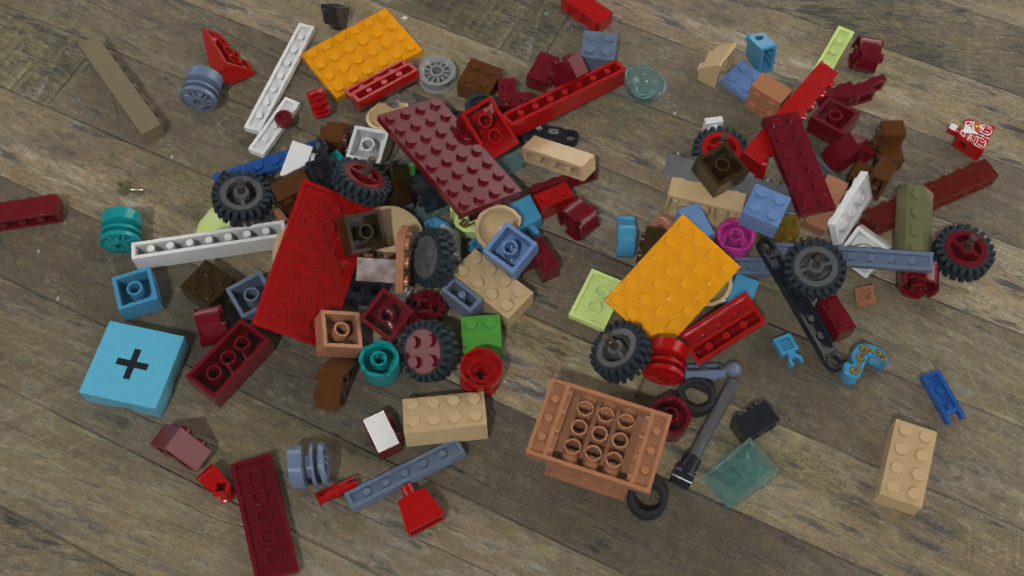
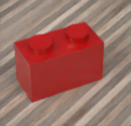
M567 182L534 194L533 201L542 220L556 215L564 206L574 200L575 195Z

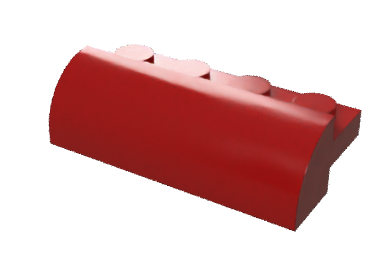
M401 59L345 89L344 93L353 103L355 110L360 112L419 80V71L410 62L406 63Z
M745 291L681 332L679 336L688 346V351L696 364L700 366L764 326L767 322Z

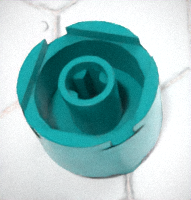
M376 340L372 344L363 347L359 354V364L363 377L370 384L390 386L400 375V358L398 351L392 343L385 340Z

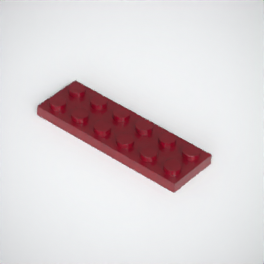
M798 111L764 117L762 124L798 218L834 211L836 208Z
M269 452L230 464L254 576H291L300 573L272 453Z

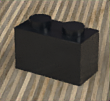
M764 400L761 403H753L745 413L739 412L731 418L732 422L729 428L744 447L775 428L780 419Z

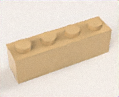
M535 135L522 147L524 162L581 181H585L596 170L594 154Z

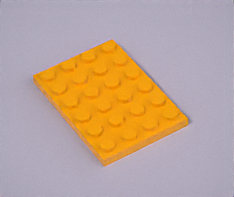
M384 8L308 49L301 56L305 64L332 97L339 102L346 98L345 89L401 59L406 63L414 60L423 54V49L392 14Z
M682 214L603 301L625 321L637 324L650 339L654 337L676 339L741 266Z

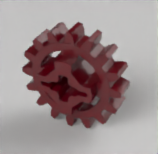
M420 289L418 295L412 293V299H406L407 305L412 309L416 305L414 310L418 315L413 322L421 320L444 321L446 303L443 301L442 295L437 296L436 291H433L431 294L429 289H426L425 293Z

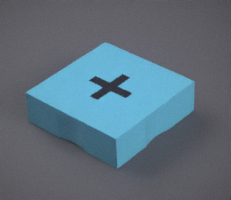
M110 321L79 393L87 402L110 407H123L137 413L162 418L172 395L174 382L181 372L191 346L184 336Z

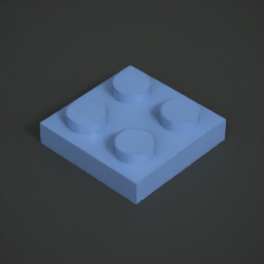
M742 60L726 73L719 83L746 103L750 86L761 73Z

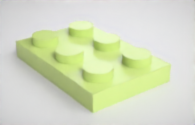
M591 269L568 314V318L604 333V329L607 327L614 310L603 300L621 280Z

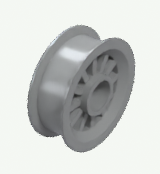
M439 55L430 56L424 59L418 67L419 84L428 93H446L456 83V67L447 57Z

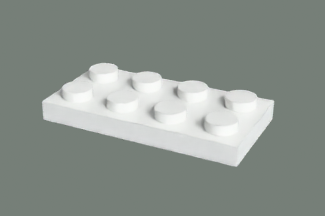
M860 171L859 175L854 178L852 186L845 192L842 202L837 205L835 213L828 219L827 227L830 231V239L833 246L844 245L873 198L869 174L866 171Z

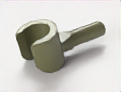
M123 181L117 183L121 188L116 190L123 196L129 192H144V188L130 187Z

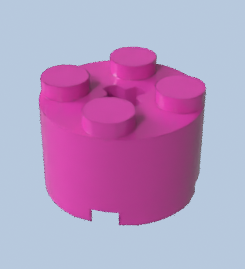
M730 218L726 222L721 223L714 239V243L734 259L747 257L755 240V232L739 225V218Z

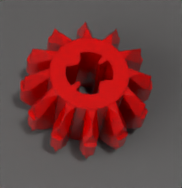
M315 88L307 92L306 97L314 117L322 119L330 115L331 109L322 88Z

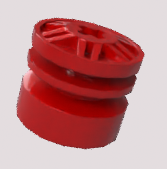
M651 338L650 342L653 347L650 349L653 353L648 355L651 358L650 363L644 362L647 368L645 370L642 369L643 377L650 382L665 386L681 384L684 379V364L687 362L688 346L675 338Z
M483 347L474 348L464 355L460 364L459 381L465 393L484 391V398H488L498 390L503 370L502 361L499 356L491 349Z

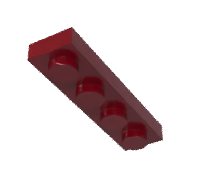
M596 165V170L585 181L562 175L552 177L542 183H535L528 187V195L533 199L534 194L567 182L571 189L597 180L599 169Z

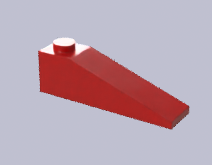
M206 28L202 29L209 66L222 76L223 84L232 85L255 74L250 63L247 60L242 61L239 58L240 53L230 48V44L218 32Z

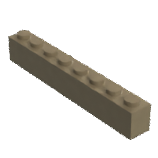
M95 35L79 43L78 45L83 55L145 143L148 145L165 136L163 121L160 117H155L157 115L152 106L148 107L147 104L149 103L144 95L140 96L139 93L141 92L135 83H131L132 79L128 72H123L125 69L120 61H115L117 58L112 50L108 51L109 47L105 40H100Z

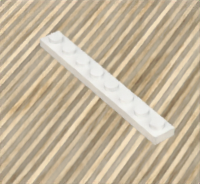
M303 23L298 24L244 126L246 132L258 135L272 116L302 59V53L306 51L316 32L315 26Z

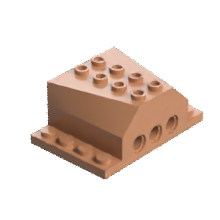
M552 377L525 455L545 462V476L624 501L628 489L649 496L673 415Z

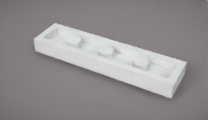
M285 97L249 146V153L261 158L266 157L286 130V128H280L276 125L274 120L275 114L281 110H287L294 118L301 108L300 102Z

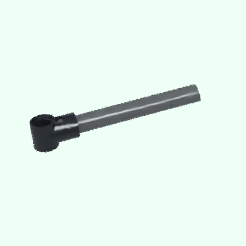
M733 378L727 379L689 452L684 453L681 464H677L669 479L670 482L688 491L696 476L694 472L698 470L701 464V456L739 387L737 380Z

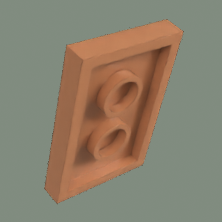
M402 225L396 237L395 293L403 294L405 287H408L412 270L409 269V263L412 261V251H409L410 244H412L413 233L409 232L408 225Z

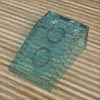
M748 438L702 476V478L727 510H730L766 486L782 472L754 439Z

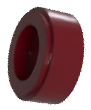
M281 110L274 116L275 123L280 128H287L293 123L292 114L287 110Z

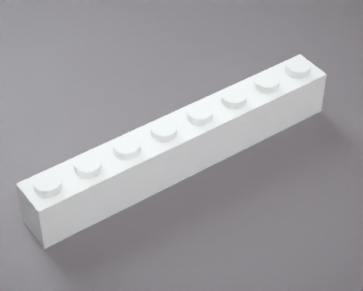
M284 220L253 224L249 227L246 225L243 227L131 243V258L137 269H142L148 266L157 268L203 261L205 259L272 250L277 235L286 224Z

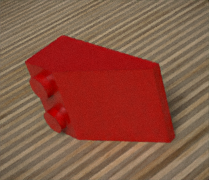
M491 96L462 112L457 117V120L467 132L472 135L473 139L493 159L520 143Z

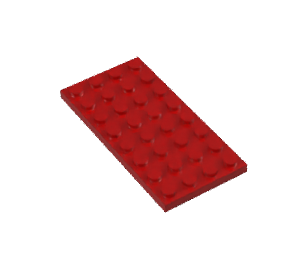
M303 179L251 325L316 347L314 320L320 310L341 311L357 264V257L360 255L356 254L345 257L336 219L375 210V207L369 208L367 204L365 207H361L359 202L357 205L353 204L354 200L347 201V196L342 197L336 191Z

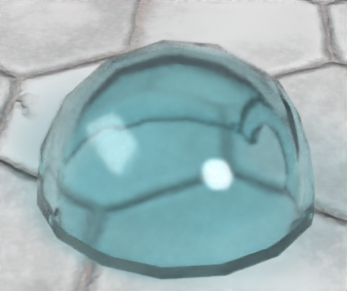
M648 64L634 65L625 70L623 79L625 91L636 102L650 103L656 101L667 90L664 76L655 68L648 66Z

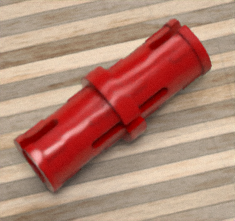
M352 475L337 484L335 482L332 483V486L315 493V496L321 506L337 497L338 499L341 498V495L357 487L358 484Z

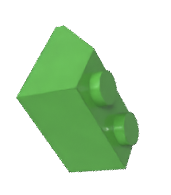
M500 314L461 317L463 357L468 351L483 347L491 349L503 360Z

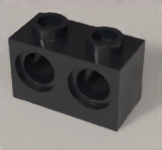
M352 277L346 294L348 306L368 308L377 296L374 294L375 292L381 291L382 288H385L387 291L390 290L389 283L356 281V278Z

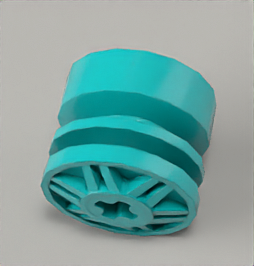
M123 206L105 209L101 213L99 239L101 248L116 254L131 253V243L141 241L142 215L140 212Z

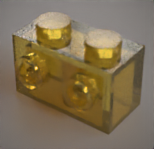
M785 214L772 240L783 243H795L800 233V218H798V215ZM758 233V238H757V239H762L763 237H767V236H765V235H762V234Z

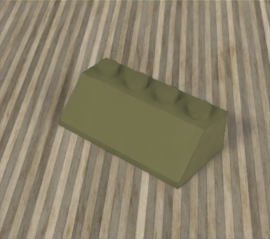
M907 184L897 189L894 250L931 252L933 193L927 187Z

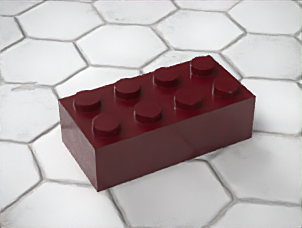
M240 318L185 377L193 388L220 408L275 349L268 337Z

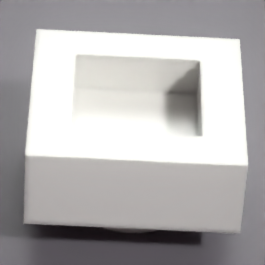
M722 116L704 118L702 131L706 128L709 131L712 126H714L715 130H717L718 126H723Z

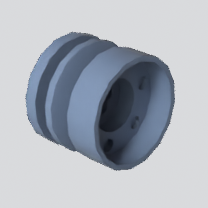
M191 66L187 70L179 96L180 100L193 110L202 112L214 110L224 81L222 76L216 70L207 66Z
M325 442L318 443L317 452L314 443L309 444L308 454L305 453L303 445L287 447V470L290 486L293 491L307 489L310 478L314 487H319L320 477L323 486L330 485L331 461Z

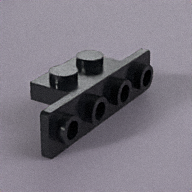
M317 137L315 147L321 159L306 162L305 169L311 182L335 191V186H332V181H330L336 167L335 161L328 154L329 150L326 142H323L321 137Z

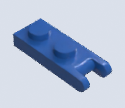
M940 370L921 375L919 380L945 425L951 424L949 415L956 413L960 420L966 418L965 413Z

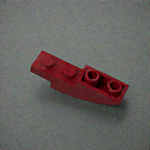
M884 74L872 76L867 81L858 82L855 85L851 81L844 84L840 83L830 90L826 89V95L821 101H817V105L820 107L828 97L849 107L869 102L873 99L875 92L882 90L887 78Z

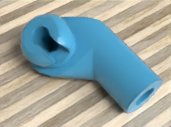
M434 217L424 222V228H438L443 224L452 228V224L439 217Z

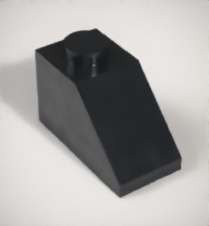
M336 3L321 4L324 24L330 25V28L340 30V28L347 26L350 7Z

